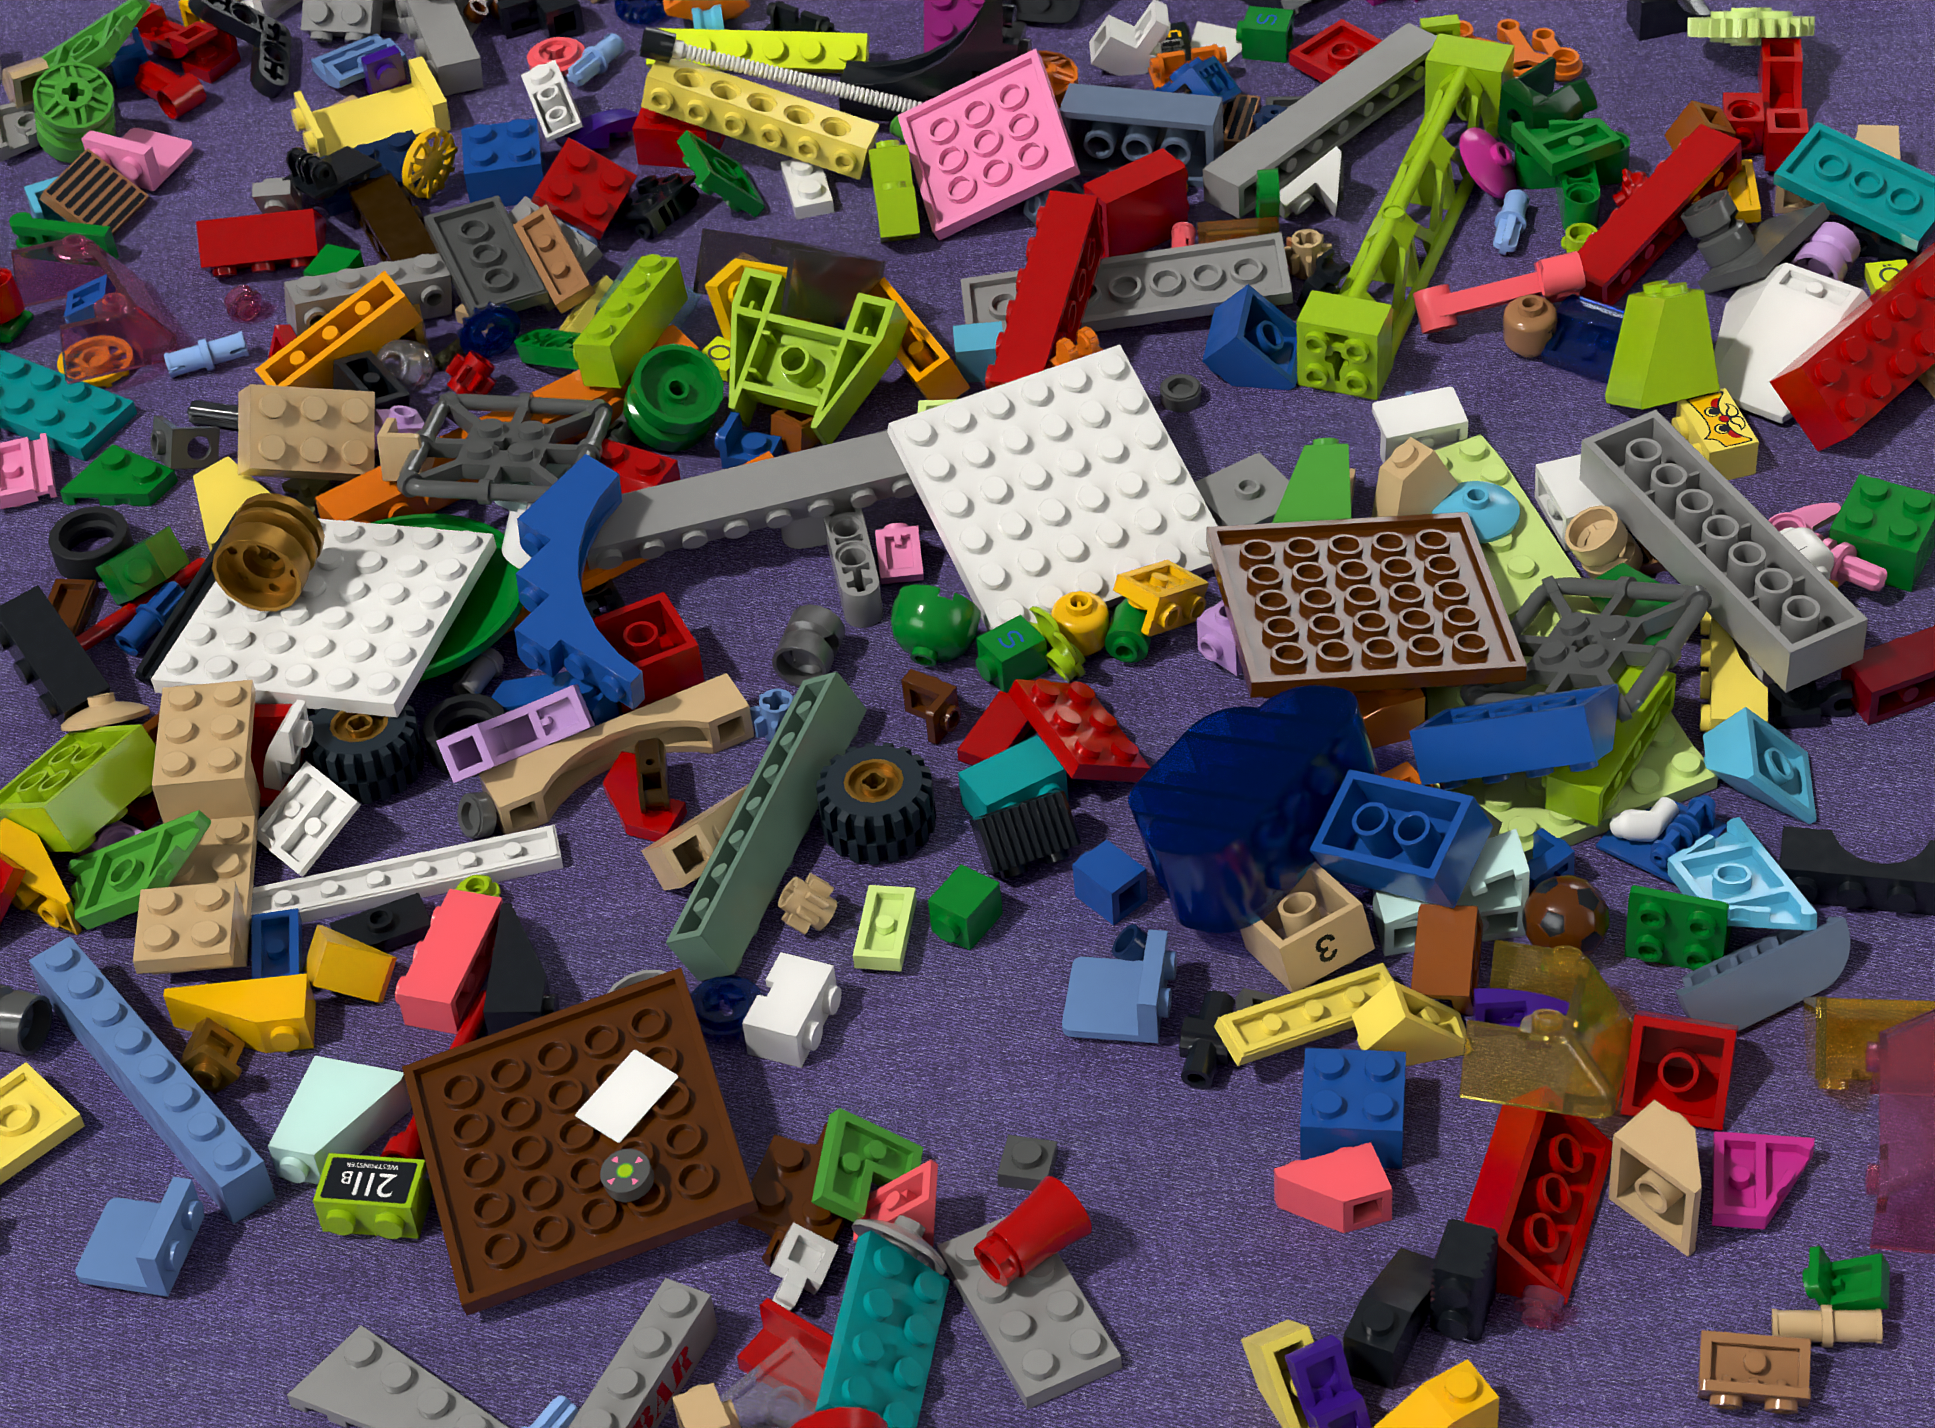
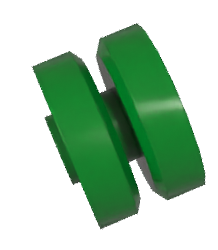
M668 344L655 347L641 358L635 368L631 383L624 397L623 414L629 429L641 442L657 450L677 452L692 448L706 436L723 400L724 383L719 369L706 354L691 346Z

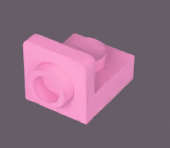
M892 523L886 525L883 529L875 530L881 584L924 580L918 525L909 526L906 523Z

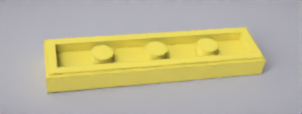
M1380 963L1220 1016L1214 1028L1238 1067L1355 1027L1352 1014L1394 979L1385 964Z

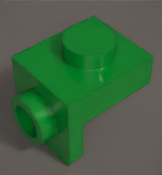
M1821 1245L1809 1248V1267L1803 1270V1284L1806 1294L1811 1300L1815 1299L1819 1306L1832 1305V1310H1882L1889 1308L1890 1265L1882 1253L1831 1262Z

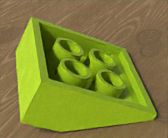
M142 724L105 726L70 731L0 790V821L7 818L38 834L44 848L51 852L78 853L89 847L96 840L94 834L104 825L113 824L125 816L128 812L126 806L135 798L143 797L153 791L152 779L156 745Z

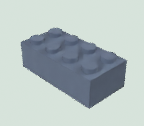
M1069 83L1059 109L1081 173L1079 176L1100 177L1164 148L1186 166L1188 171L1187 186L1203 187V168L1224 154L1222 97Z

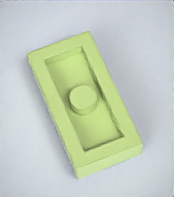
M869 885L853 952L854 968L902 971L917 902L915 888Z

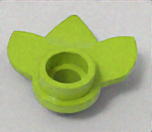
M1032 606L1029 610L1034 614L1037 624L1029 623L1046 639V647L1050 652L1045 655V658L1050 666L1067 682H1070L1075 676L1081 678L1085 674L1082 664L1086 659L1083 654L1060 633L1059 626L1051 614L1040 607Z

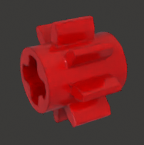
M472 350L469 351L466 357L458 353L445 370L446 373L452 376L447 385L457 394L488 395L497 383V380L490 376L495 370V366L485 357Z

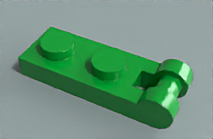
M27 212L16 213L9 219L12 233L18 236L16 246L21 256L112 267L119 258L110 226L32 218L31 214Z

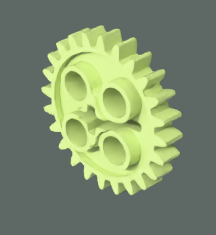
M1772 7L1731 8V11H1711L1710 17L1688 18L1687 37H1708L1710 42L1730 43V46H1761V38L1814 36L1815 16H1792L1793 11L1772 10Z

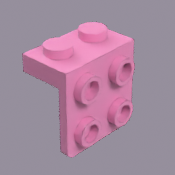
M139 127L130 129L122 138L92 130L81 138L85 150L87 148L137 187L155 191L194 150L192 142L189 140Z

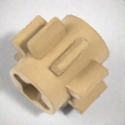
M1302 229L1295 232L1292 237L1286 238V247L1284 249L1287 265H1290L1291 275L1306 280L1314 274L1317 258L1332 248V244L1324 243L1323 234L1312 229Z
M809 873L805 881L794 877L786 885L778 901V907L786 911L781 920L806 935L810 926L818 931L822 930L833 917L837 907V901L830 897L834 887L812 873Z

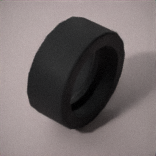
M101 506L85 507L65 515L56 522L50 531L48 542L55 565L62 576L67 579L97 580V582H101L102 579L96 571V567L134 546L133 538L124 516L112 508ZM91 538H112L106 545L93 551H71L79 543Z
M460 694L447 698L434 706L425 717L422 729L427 753L432 765L442 773L450 775L436 741L446 737L456 729L473 726L505 714L502 705L493 698L481 694Z

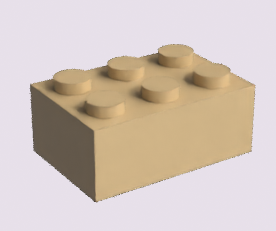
M250 384L238 392V475L350 481L374 469L375 392Z

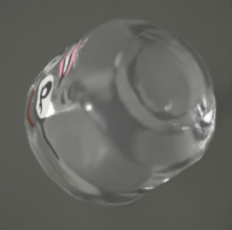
M393 340L385 344L376 356L408 393H416L425 389L432 381L435 373V361L432 353L425 345L416 341Z

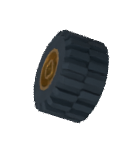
M407 702L398 718L347 713L346 711L327 708L316 709L315 715L308 718L309 721L313 722L312 739L306 748L309 763L357 802L371 804L374 800L381 799V801L390 799L392 794H400L405 791L407 784L414 783L419 778L418 772L423 770L424 754L417 719L413 707L407 705Z
M874 742L864 743L865 747L857 749L853 746L845 749V755H835L830 759L831 766L823 767L820 772L821 779L817 780L816 785L822 833H824L827 844L834 846L835 852L842 857L849 854L850 861L860 863L862 860H869V864L877 865L882 860H888L889 863L899 861V856L901 855L909 857L916 853V846H924L929 841L928 834L933 833L936 827V809L929 766H925L924 759L919 754L912 755L911 749L904 746L898 749L894 748V743L884 742L882 746H875Z

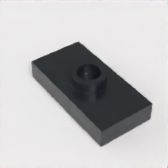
M418 892L329 924L334 931L380 951L387 952L424 939L431 927V920Z

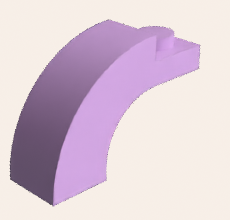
M575 684L520 708L465 728L436 742L453 783H456L595 725L579 686Z

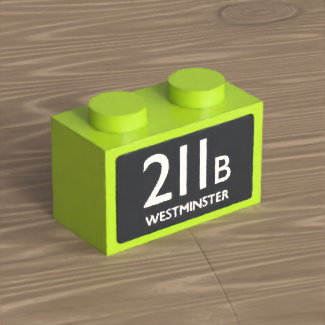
M328 1153L313 1198V1204L323 1232H332L337 1235H375L387 1239H397L400 1237L419 1239L433 1190L425 1160Z

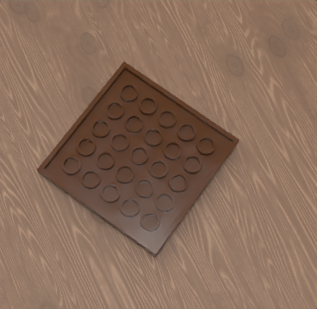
M1468 512L1207 527L1206 544L1250 698L1263 697L1271 699L1279 696L1306 694L1319 696L1325 693L1338 692L1366 693L1371 690H1412L1420 687L1436 686L1459 687L1468 684H1505L1507 682L1526 680L1527 664Z
M681 967L402 1066L460 1303L467 1316L759 1211L691 993ZM633 1050H637L677 1074L678 1078L624 1139L617 1143L577 1118L575 1114ZM622 1149H636L644 1153L654 1171V1182L650 1190L641 1198L631 1202H620L611 1198L600 1178V1170L604 1161L610 1155Z

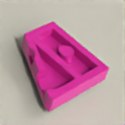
M1714 1131L1712 1226L1765 1229L1812 1159L1815 1144L1814 1138Z

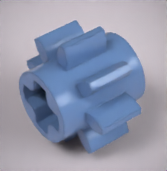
M771 689L759 695V706L750 707L752 725H755L757 738L765 736L766 740L772 741L795 695L792 696L784 689Z

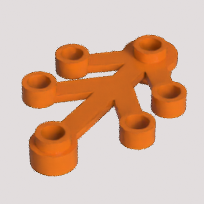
M1503 19L1498 22L1497 39L1514 45V67L1523 65L1534 67L1547 58L1553 57L1556 59V81L1567 82L1582 73L1583 63L1579 58L1578 52L1572 48L1560 47L1555 40L1553 30L1549 28L1534 30L1532 32L1531 48L1520 31L1518 21ZM1460 20V37L1495 42L1473 36L1474 29L1472 24ZM1533 49L1539 52H1545V54L1534 52ZM1533 67L1522 70L1514 69L1513 77H1518Z

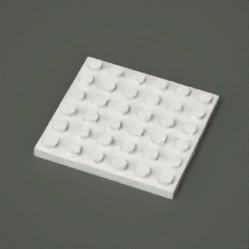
M1121 345L888 424L887 433L973 603L981 611V619L988 631L1019 615H1022L1028 622L1037 624L1034 614L1029 610L1032 606L1040 607L1051 614L1054 603L1061 596L1070 592H1091L1101 597L1106 603L1107 608L1120 604L1126 597L1113 591L1118 574L1167 559L1195 575L1214 570L1206 544L1207 527L1217 526Z
M318 519L325 535L323 549L316 559L315 566L309 572L308 580L296 601L290 607L279 611H258L243 606L229 597L215 581L151 678L155 693H162V688L253 680L256 691L255 703L294 704L299 699L306 701V706L309 709L327 708L346 711L347 713L398 718L496 550L497 546L494 535L472 531L433 529L430 527L421 528L355 522L351 520Z

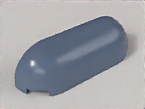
M1828 917L1827 923L1810 931L1778 930L1690 972L1682 978L1685 987L1675 990L1682 1010L1688 1018L1739 1025L1738 1031L1825 990L1841 975L1849 957L1850 933L1846 919L1843 917Z

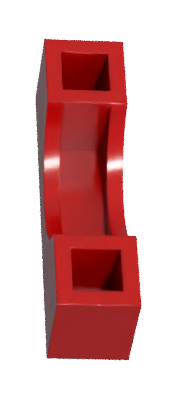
M1761 38L1758 86L1759 93H1763L1764 105L1762 142L1764 171H1777L1809 132L1807 109H1802L1803 57L1801 38Z

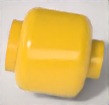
M1076 591L1061 596L1054 603L1051 615L1056 620L1060 633L1075 645L1084 657L1100 651L1105 646L1104 642L1109 628V613L1107 605L1101 597L1091 592Z

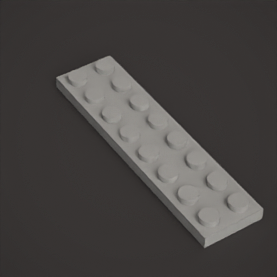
M1282 232L1102 258L1081 328L1087 326L1096 332L1213 315L1216 307L1248 284L1274 306L1293 303ZM1018 271L961 279L965 324L1002 321L1003 332H1005L1007 326V305L1009 300H1015L1017 295L1016 279Z

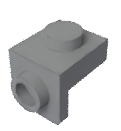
M284 177L264 179L263 182L252 183V198L262 214L302 210V192L295 189L291 180L283 181L282 178Z

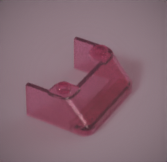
M72 234L61 240L11 250L14 280L25 303V307L67 298L69 291L107 274L116 288V293L106 294L94 304L95 318L59 326L65 381L67 384L165 362L164 353L178 351L177 334L137 275L92 240L83 235Z
M1935 1009L1878 1032L1877 1042L1867 1041L1865 1071L1872 1072L1870 1094L1879 1095V1151L1877 1164L1867 1163L1865 1177V1194L1875 1195V1210L1870 1236V1248L1935 1254Z

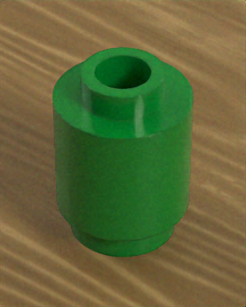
M1126 598L1114 610L1104 644L1107 652L1117 660L1122 662H1138L1146 657L1153 636L1148 637L1141 633L1147 610L1131 606Z

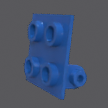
M1701 795L1700 797L1692 798L1688 803V807L1674 801L1678 805L1679 813L1658 839L1652 842L1631 841L1615 837L1609 829L1596 844V848L1675 884L1668 875V858L1682 849L1692 847L1695 841L1706 834L1714 836V839L1718 838L1726 831L1727 824L1715 819V801L1708 795ZM1652 807L1645 809V811H1650Z

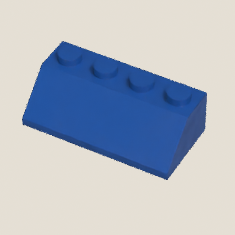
M1611 684L1443 710L1409 731L1421 785L1439 783L1440 789L1448 790L1468 784L1467 779L1482 777L1484 784H1491L1511 778L1510 773L1525 771L1527 778H1535L1554 772V767L1569 765L1571 772L1597 767L1599 765L1598 760L1613 750L1619 699L1618 685Z

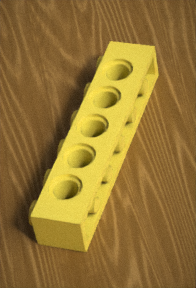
M671 58L669 63L656 60L646 76L641 103L642 108L858 180L861 179L869 163V149H874L880 125L685 59L677 60Z

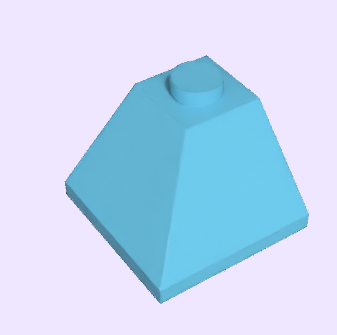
M1747 707L1703 734L1704 764L1706 769L1718 776V780L1722 779L1737 791L1810 825L1817 820L1807 751Z

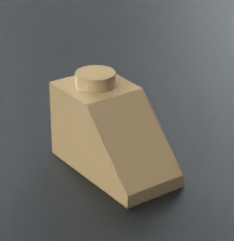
M1410 437L1404 444L1398 446L1392 455L1380 466L1371 517L1429 514L1459 484L1433 449Z

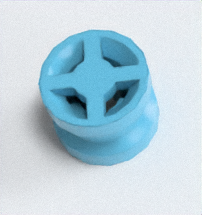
M721 4L713 5L710 10H702L699 7L691 8L694 29L724 30Z

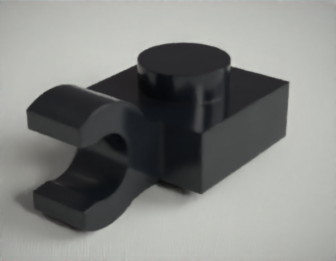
M1855 223L1853 233L1857 238L1865 240L1859 241L1861 248L1859 257H1877V262L1906 259L1909 264L1922 253L1923 245L1915 252Z
M1332 248L1317 258L1314 274L1306 279L1296 303L1301 309H1303L1311 290L1337 295L1340 293L1338 284L1350 272V264L1346 261L1343 265L1339 266L1332 259L1335 252Z
M1836 680L1826 685L1822 690H1817L1816 681H1811L1786 693L1778 684H1769V702L1775 729L1821 726V716L1847 717L1852 715L1850 698H1853L1851 681Z

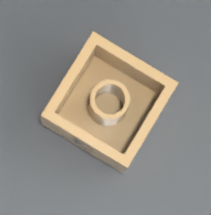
M1315 861L1233 904L1246 949L1291 993L1311 986L1317 980L1344 965L1351 964L1357 958L1375 949L1363 904Z

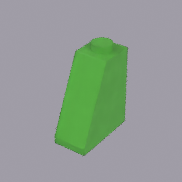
M1318 438L1313 440V445H1304L1272 523L1352 519L1348 443L1339 444V439Z

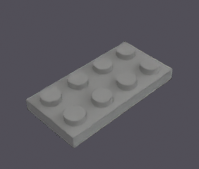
M1005 1216L937 1245V1250L947 1265L946 1271L1028 1410L1122 1369L1120 1353L1058 1252L1039 1264L1023 1278L1017 1277L1006 1287L999 1283H994L986 1275L974 1255L973 1248L987 1237V1232L1007 1217Z

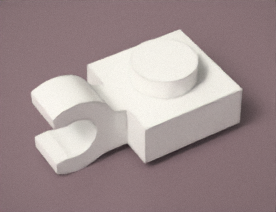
M793 1222L769 1271L783 1278L772 1300L790 1311L791 1308L795 1307L803 1289L815 1295L822 1285L839 1245Z

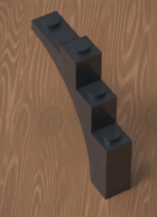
M985 0L972 21L947 42L928 52L905 59L881 62L848 60L839 82L846 85L850 84V86L855 85V88L859 86L860 89L863 87L865 90L868 88L870 91H879V94L883 92L884 94L888 93V95L892 94L893 97L898 96V98H907V100L912 99V102L916 100L917 103L919 101L924 103L1031 51L1032 40L1026 38V22L1016 21L1017 5H1012L1011 0ZM844 96L842 98L839 97V111L853 116L892 121L897 115L901 114V110L899 112L896 109L892 111L891 108L888 110L887 108H882V106L877 107V105L864 104L863 101L860 103L858 100L853 101V99L849 100V98L844 99Z

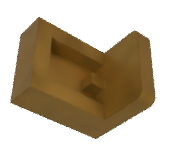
M206 1017L197 1023L179 1063L200 1087L216 1094L239 1078L242 1069L236 1063L245 1042Z

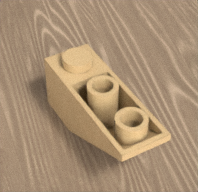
M749 784L641 850L664 891L682 888L701 876Z

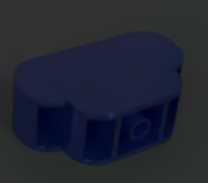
M1322 685L1301 686L1271 697L1260 707L1237 706L1213 712L1195 722L1133 786L1128 796L1130 810L1136 822L1156 881L1166 890L1174 916L1181 925L1205 932L1226 933L1244 929L1267 917L1305 876L1313 863L1317 862L1310 852V848L1348 770L1351 769L1382 776L1357 698L1352 692L1343 688Z

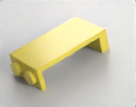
M423 56L408 60L412 83L311 112L302 92H295L296 109L291 110V115L296 130L298 132L304 131L302 135L307 152L315 153L320 158L346 146L354 148L360 144H369L398 132L413 130L416 137H418L423 131L432 127H438L445 131L451 130L447 101Z

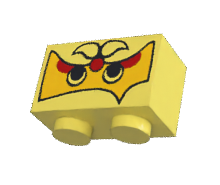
M1726 388L1720 389L1717 392L1677 401L1676 417L1672 418L1671 425L1727 480L1756 474L1759 441Z

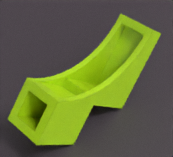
M899 140L876 142V148L869 149V165L874 189L880 241L883 243L920 238L908 144L899 145Z

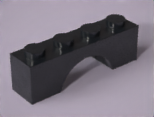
M1783 826L1779 866L1810 904L1935 916V840H1930L1920 854L1909 860L1899 863L1882 864L1869 862L1849 853L1837 841L1832 830Z

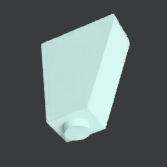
M314 1056L268 1145L277 1176L293 1183L307 1182L318 1185L328 1153L350 1155L362 1153L411 1110L412 1105L404 1073Z

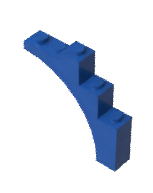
M585 454L517 518L520 545L532 557L516 573L519 600L531 612L514 629L517 654L527 667L533 670L539 669L552 678L565 667L576 679H585L598 687L609 700L613 702L620 701L634 710L645 699L643 673L620 655L600 633L584 604L582 595V575L589 550L603 524L622 503L619 473Z

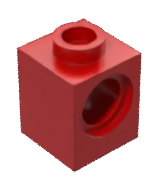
M1723 92L1721 109L1736 133L1734 138L1742 141V153H1762L1764 132L1763 93Z

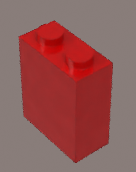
M1164 148L1084 184V194L1098 196L1104 243L1102 258L1146 251L1171 239L1170 232L1171 229L1174 230L1173 226L1175 224L1188 222V212L1190 210L1186 184L1188 171L1181 160L1173 157Z

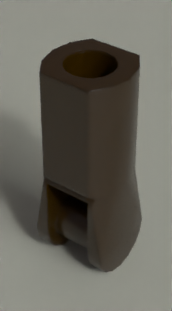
M658 738L639 740L635 745L634 752L641 813H647V808L664 806L665 810H671L665 745Z

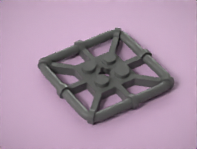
M452 391L440 395L439 401L431 409L422 429L415 432L420 435L422 446L420 450L410 451L399 472L397 489L409 498L421 496L478 500L479 504L491 505L493 501L534 503L558 480L556 476L545 469L547 463L574 465L585 454L597 461L600 460L603 452L601 445L611 424L612 406L603 399L592 401L534 397L533 393L521 392L519 396L455 394ZM469 410L511 412L515 414L511 422H501L494 418L481 420ZM533 414L570 415V417L551 424H542L539 421L531 420ZM446 417L468 433L466 439L436 437ZM589 431L586 439L581 440L578 445L556 444ZM426 457L456 459L419 473ZM461 479H480L478 483L456 482ZM502 481L532 482L536 486L501 483Z
M1551 575L1541 580L1542 585L1538 586L1530 594L1510 621L1523 656L1532 657L1527 664L1526 680L1507 682L1505 684L1463 685L1460 696L1466 706L1531 697L1533 695L1514 693L1535 684L1549 686L1545 692H1537L1534 696L1571 691L1573 688L1615 684L1614 682L1626 665L1646 666L1625 696L1619 692L1616 720L1619 719L1623 723L1632 719V713L1645 702L1668 668H1673L1682 656L1681 648L1710 608L1712 597L1706 588L1700 585L1689 586L1637 582L1636 578L1621 576L1618 580L1577 577L1554 579ZM1563 595L1612 599L1601 614L1572 612ZM1550 600L1560 620L1548 637L1523 635L1545 604ZM1636 600L1673 602L1640 617L1625 616ZM1674 626L1666 639L1659 640L1656 645H1642L1646 637Z

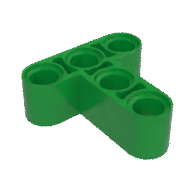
M1614 131L1621 138L1620 152L1555 176L1548 174L1516 143L1514 171L1517 185L1525 189L1555 188L1562 226L1565 231L1570 225L1575 223H1588L1598 229L1600 209L1599 185H1611L1623 181L1622 170L1624 168L1629 170L1630 139L1624 133Z

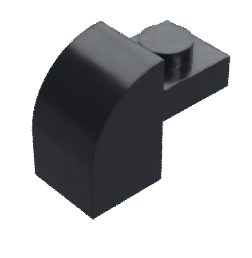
M500 0L496 2L502 33L506 39L542 29L547 39L553 37L571 38L585 33L580 2L578 0Z

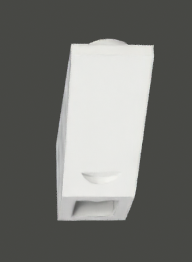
M556 60L537 65L530 71L521 74L547 142L583 127L576 103Z

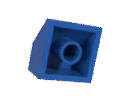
M1248 284L1214 309L1202 362L1208 366L1211 372L1219 375L1231 386L1291 390L1296 387L1297 324Z

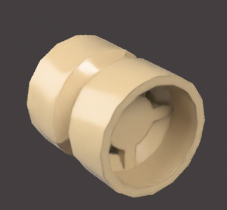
M1602 505L1589 507L1579 512L1567 526L1565 532L1566 544L1576 559L1581 562L1583 569L1591 579H1595L1622 562L1637 571L1640 570L1643 562L1641 548L1632 535L1627 532L1626 526L1617 513L1610 507Z

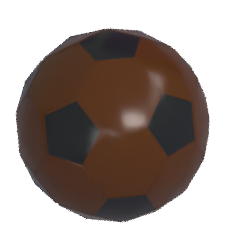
M1573 875L1554 876L1539 883L1529 893L1522 911L1523 928L1531 945L1545 957L1561 962L1580 960L1593 953L1604 942L1609 928V909L1601 892L1586 879Z

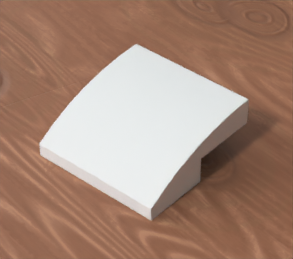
M306 761L258 820L257 840L303 877L361 804Z

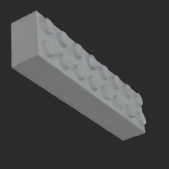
M1657 410L1582 440L1579 480L1605 506L1610 507L1617 513L1626 528L1681 585H1700L1706 588L1712 597V603L1707 612L1785 693L1863 659L1868 619Z

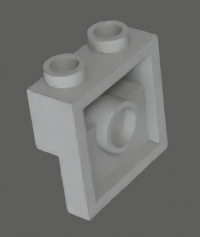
M303 0L301 31L309 34L310 40L317 42H332L333 37H345L346 42L353 43L376 33L380 36L383 0Z

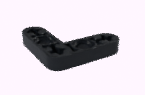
M189 0L188 7L195 16L253 45L250 82L253 88L263 96L268 98L278 97L289 81L292 37L288 28L279 21L238 0Z

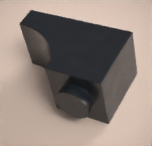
M1627 0L1626 21L1637 39L1643 41L1687 32L1688 18L1710 17L1711 12L1703 0Z

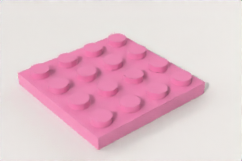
M1037 49L1031 50L897 115L905 143L908 144L909 156L930 225L939 241L1081 174L1042 57Z

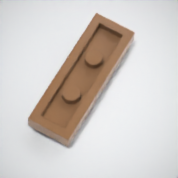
M547 204L513 224L523 246L561 314L596 293Z

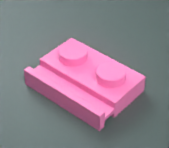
M46 433L40 434V439L29 441L28 437L0 443V510L39 501L38 496L50 494L51 498L57 497L50 443Z

